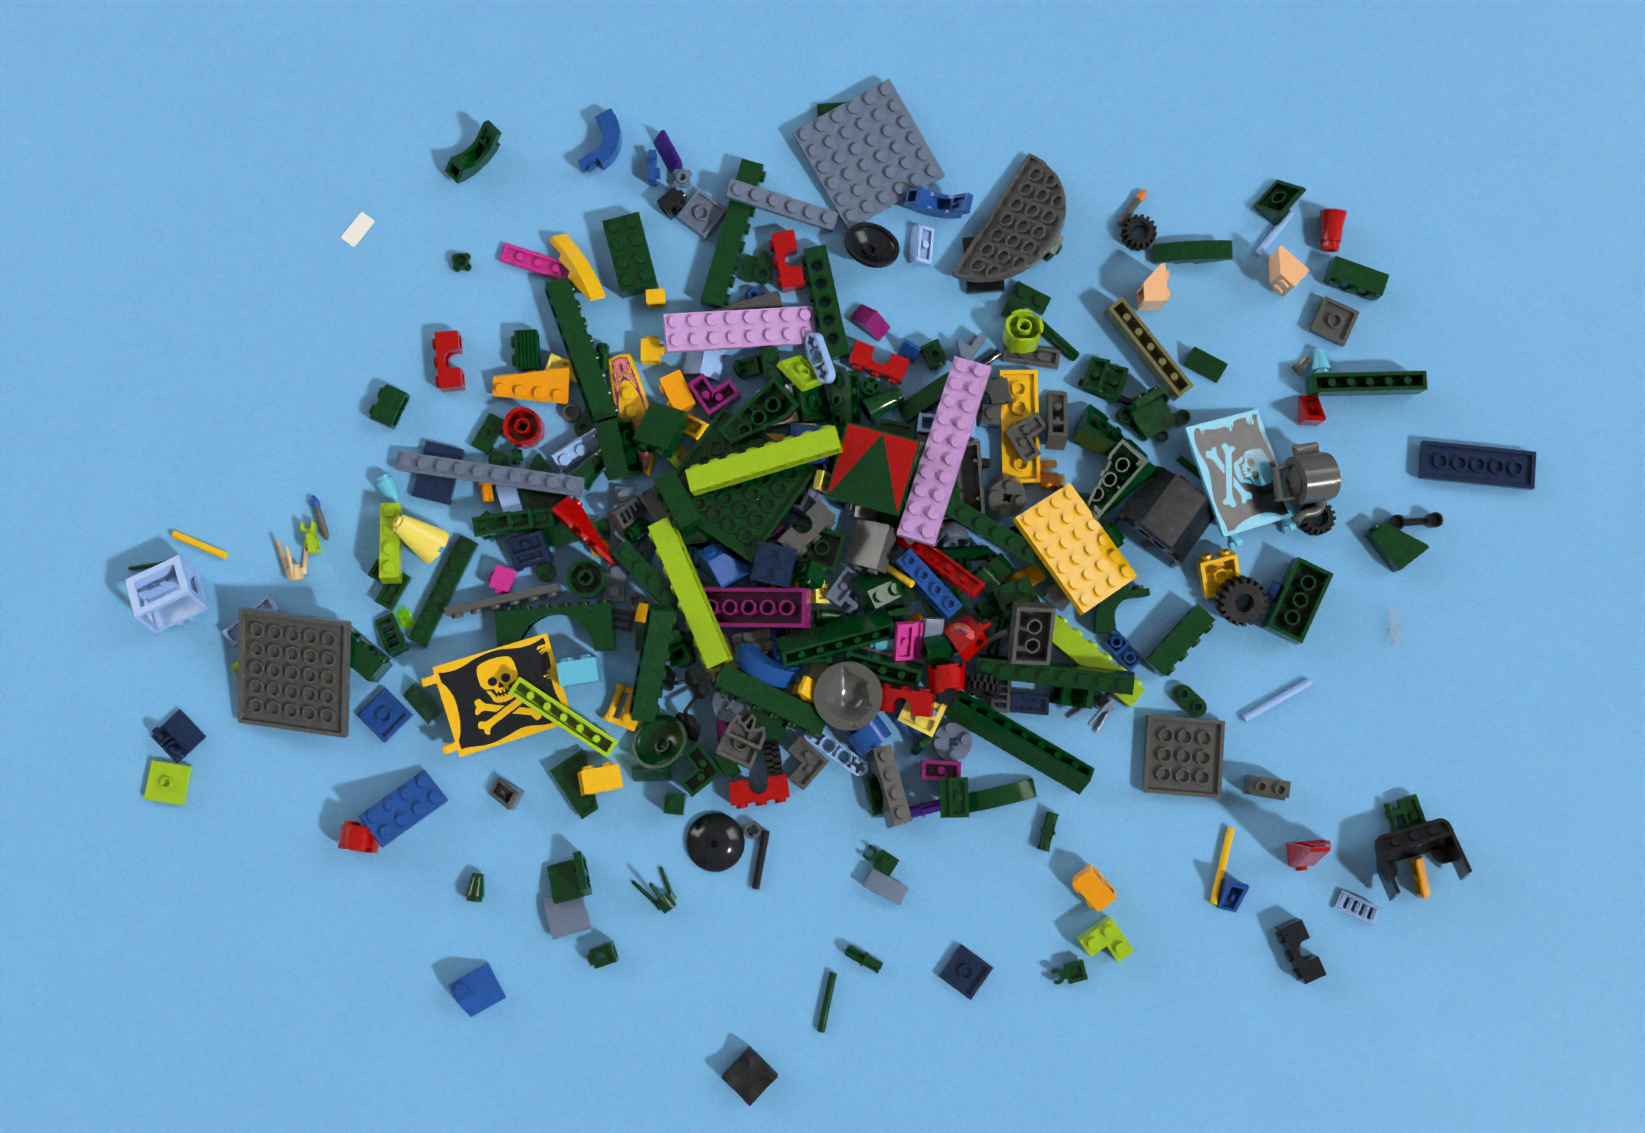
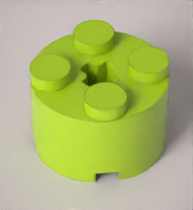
M1028 309L1015 310L1006 319L1002 339L1009 352L1025 354L1036 350L1044 325L1039 316L1037 317L1032 314L1033 311Z

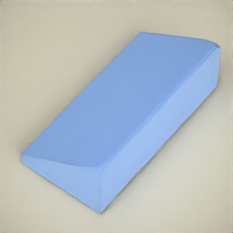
M921 224L912 227L908 263L931 265L934 228Z

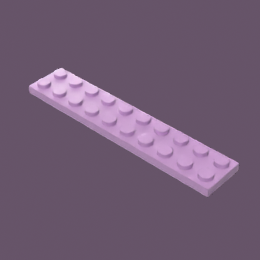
M954 356L901 518L897 536L935 547L992 366Z

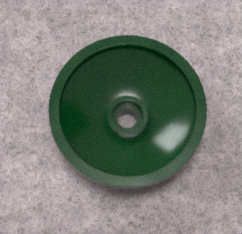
M669 715L656 716L654 723L644 722L636 731L632 741V753L635 760L642 767L654 771L672 766L682 757L688 743L686 728L677 718Z

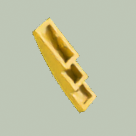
M567 234L552 236L550 243L559 251V261L570 271L568 275L570 281L589 301L605 298V293L596 274L578 246Z

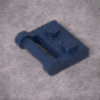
M542 529L505 540L517 572L523 571L524 568L554 561L553 554L548 547ZM542 551L543 555L524 561L520 560V556Z

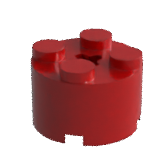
M517 407L506 415L503 422V432L512 444L518 448L528 449L538 445L543 440L545 426L535 411L526 407ZM523 425L527 426L525 431H522Z
M955 661L933 664L934 667L926 665L928 688L932 689L933 693L945 692V688H951L953 691L964 690V686H966L965 661H960V665L958 663L955 664Z
M344 821V824L341 825L338 849L378 853L379 843L365 825L363 827L360 826L361 823Z

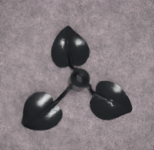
M665 664L667 674L666 679L662 680L661 686H663V689L672 691L674 685L686 683L695 695L683 710V713L678 712L675 718L686 728L688 739L698 742L701 734L700 724L693 715L688 714V710L697 698L704 699L708 696L710 685L712 684L711 672H703L691 668L685 671L684 680L676 681L675 672Z

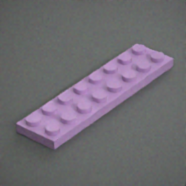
M813 306L663 314L666 353L805 345L807 334L810 332L816 333L812 311Z

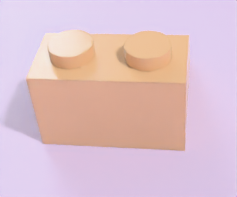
M1282 245L1268 258L1269 284L1275 293L1283 297L1310 271Z

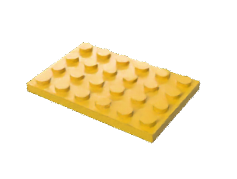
M1071 483L1012 520L1080 616L1138 577L1100 523L1092 516V512Z

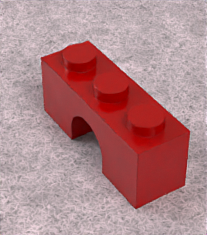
M794 229L772 233V240H769L770 251L775 252L776 258L772 260L774 270L778 269L779 276H776L778 288L782 287L783 293L805 289L801 266L792 267L785 262L788 255L797 253Z
M458 330L434 332L435 339H432L433 349L436 350L434 366L438 370V376H435L436 386L442 392L466 390L464 371L461 368L449 367L451 356L463 353L461 334Z
M856 340L848 362L851 369L857 372L866 371L869 373V376L877 379L882 377L887 379L886 382L892 385L902 384L910 359L892 353L887 363L878 364L872 358L874 346Z
M881 683L883 696L879 711L894 713L896 703L901 699H907L911 704V715L933 718L935 694H931V690L919 688V692L911 691L912 687L900 686L899 690L892 689L890 684Z
M787 773L767 776L768 787L762 793L753 792L750 789L748 779L728 782L731 805H736V809L748 807V803H755L756 806L766 805L768 800H775V803L786 802V798L790 797Z

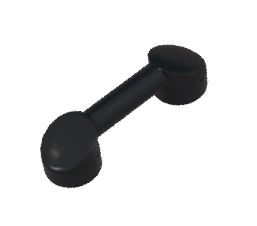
M1438 512L1427 514L1422 518L1404 519L1401 515H1393L1388 520V524L1399 530L1404 526L1415 525L1436 528L1443 523V517Z

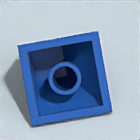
M712 543L697 552L699 569L721 589L752 572V567L727 547Z
M489 963L482 965L448 985L457 1003L470 1017L506 998Z

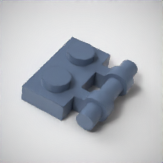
M846 566L824 598L839 609L843 603L847 604L848 608L845 610V613L850 615L859 609L860 602L857 596L854 599L848 597L853 591L849 580L859 574Z

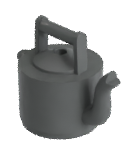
M1317 442L1294 444L1292 446L1293 457L1287 458L1283 465L1270 468L1275 493L1274 502L1289 500L1296 506L1314 503L1311 508L1301 510L1294 516L1291 522H1295L1296 526H1299L1304 518L1316 517L1323 513L1326 501L1335 498L1340 490L1341 475L1338 464L1330 453L1319 452V444ZM1279 469H1282V484L1287 496L1286 498H1283Z

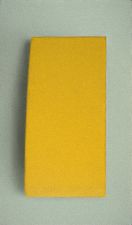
M803 676L797 693L804 702L812 703L815 707L814 689L817 682L808 676Z

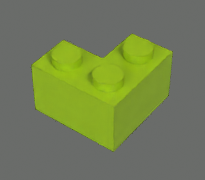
M1109 916L1104 917L1076 937L1079 944L1090 957L1106 947L1114 960L1119 963L1134 952L1127 939Z

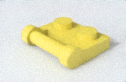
M906 700L897 720L933 737L947 705L934 702V710L937 711L935 717L930 718L911 715V704Z

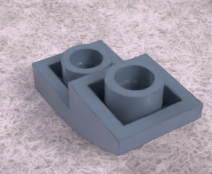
M924 617L923 638L941 636L943 634L944 618Z
M872 868L863 884V887L897 905H901L908 890L907 886Z

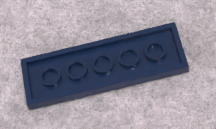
M1425 440L1420 442L1418 479L1524 490L1535 489L1536 452Z

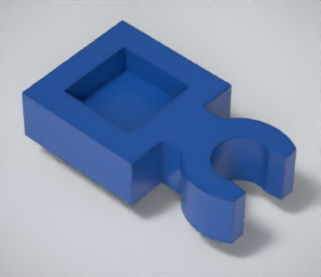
M648 150V182L650 186H657V179H661L660 168H657L656 150Z

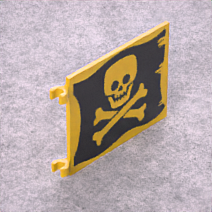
M547 633L432 667L434 675L421 678L423 687L437 683L455 740L452 743L442 745L444 755L457 750L459 756L462 757L558 726L508 693L519 676L570 709L564 688L559 686L557 665Z

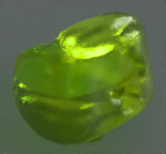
M400 609L398 611L397 618L402 628L407 629L415 624L410 609Z

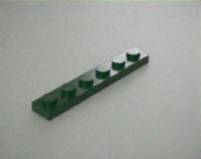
M461 535L459 536L408 637L409 640L424 647L428 646L445 612L444 608L448 606L479 545L478 543Z

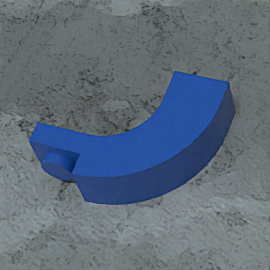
M611 108L595 117L597 125L603 133V140L598 149L578 160L583 173L587 171L592 172L599 164L603 170L607 169L616 160L620 152L622 133L617 117Z
M918 186L907 188L904 207L928 216L957 219L961 218L962 214L970 213L973 195L970 193L942 195Z
M740 644L733 656V661L747 674L775 687L786 688L788 683H794L802 670L801 666L791 665L783 667L781 662L767 657L754 644Z

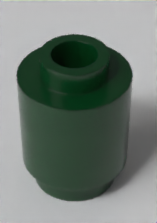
M644 517L638 518L623 529L624 539L635 544L648 534L650 522Z
M1109 521L1102 526L1117 548L1124 544L1122 540L1125 537L1115 523L1113 524Z

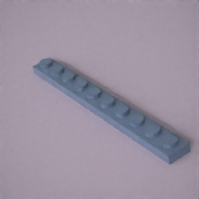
M402 451L398 452L395 470L401 472L582 498L585 478Z

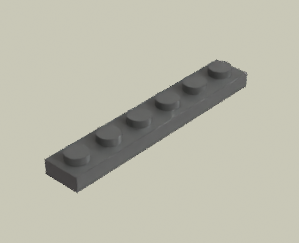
M560 583L549 584L445 607L444 611L446 616H452V619L464 617V613L471 612V615L482 613V609L490 608V611L501 609V605L509 604V606L520 605V601L523 600L528 602L538 601L541 596H546L547 598L556 597L559 592H562V587Z

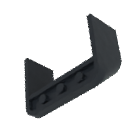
M1443 818L1380 835L1374 842L1377 873L1389 901H1393L1401 893L1395 880L1398 874L1395 862L1431 852L1434 860L1440 864L1452 862L1460 880H1464L1472 872L1451 824Z

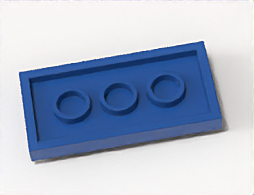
M424 769L360 814L359 818L379 845L384 848L445 804L448 799Z

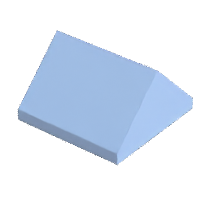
M726 350L687 352L682 374L692 377L704 374L707 380L720 382Z

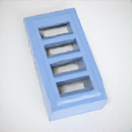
M1343 890L1340 891L1334 906L1335 909L1373 926L1381 911V907ZM1346 897L1350 898L1346 908H1343ZM1354 901H1357L1353 912L1350 911ZM1362 904L1365 905L1361 915H1358Z

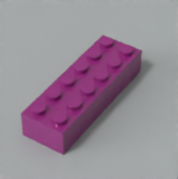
M703 587L720 627L810 628L811 589H721Z

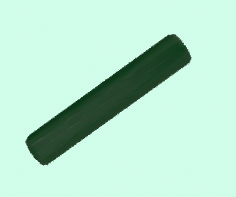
M1042 320L1044 325L1042 335L1071 361H1075L1080 353Z

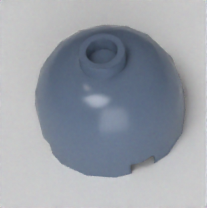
M944 519L945 527L940 528L935 547L937 549L967 548L970 541L966 527L953 519Z

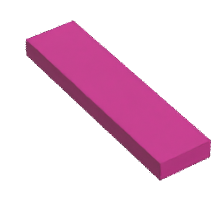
M505 243L499 259L502 263L555 280L568 277L570 272L558 259Z

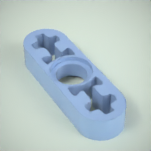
M810 332L805 338V345L817 379L820 383L830 384L834 381L836 373L824 338L820 333ZM820 353L822 354V361H821V362H819V360H818V357H819V354H820Z

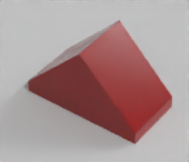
M1299 396L1298 425L1317 426L1326 420L1318 397Z

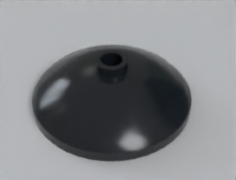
M874 223L855 224L848 229L844 238V245L849 255L855 261L867 267H887L893 264L899 255V243L895 236L886 228Z
M709 813L698 818L690 827L686 839L687 851L691 860L698 867L710 872L724 871L735 865L740 859L745 845V838L740 825L732 817L722 813ZM712 840L718 841L717 847L711 845Z

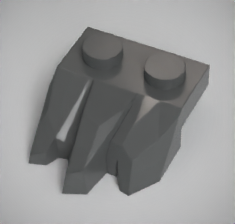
M737 713L725 729L714 754L750 770L766 739L765 727L754 728L757 718L753 714L750 715L746 722H742L741 716Z

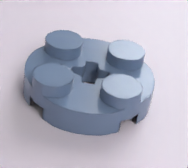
M958 723L944 724L934 734L933 745L935 751L941 758L947 761L963 759L971 750L972 737L970 732ZM956 737L957 746L949 747L948 738Z

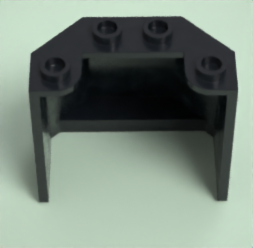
M1156 466L1157 468L1137 488L1112 522L1116 523L1121 519L1127 522L1174 559L1169 567L1174 568L1183 562L1215 517L1209 500L1203 496L1204 492L1189 485V481L1185 477L1178 476L1164 467Z

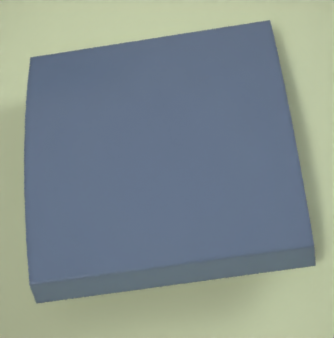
M552 896L542 899L553 940L591 929L584 897L558 904L553 903Z

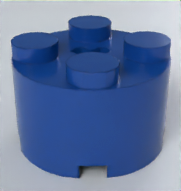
M877 715L868 725L857 730H850L845 736L862 757L887 739L891 732Z

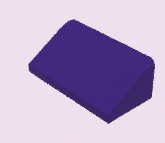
M661 130L654 140V145L669 173H673L674 170H680L683 167L682 161L665 130Z

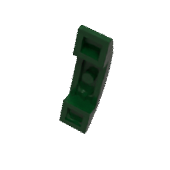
M608 518L590 520L601 539L610 538L611 532ZM564 524L542 529L549 548L582 541Z
M1033 778L968 792L969 813L1037 797Z

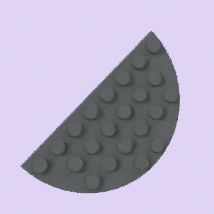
M1028 153L952 272L954 278L979 283L1000 281L1029 269L1050 251L1061 234L1067 207L1061 181L1055 171L1053 172L1047 166L1046 162Z

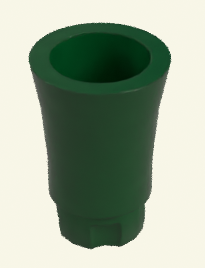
M894 386L860 399V406L868 421L872 423L880 416L896 408L897 405L902 404L905 400L898 386Z
M600 448L595 449L579 466L568 473L570 476L585 478L583 489L589 492L593 483L604 471L605 466L603 458L599 453Z

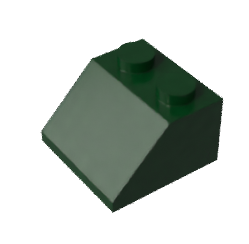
M865 572L849 580L865 614L871 613L906 595L900 581L888 572L886 574L878 572V575Z

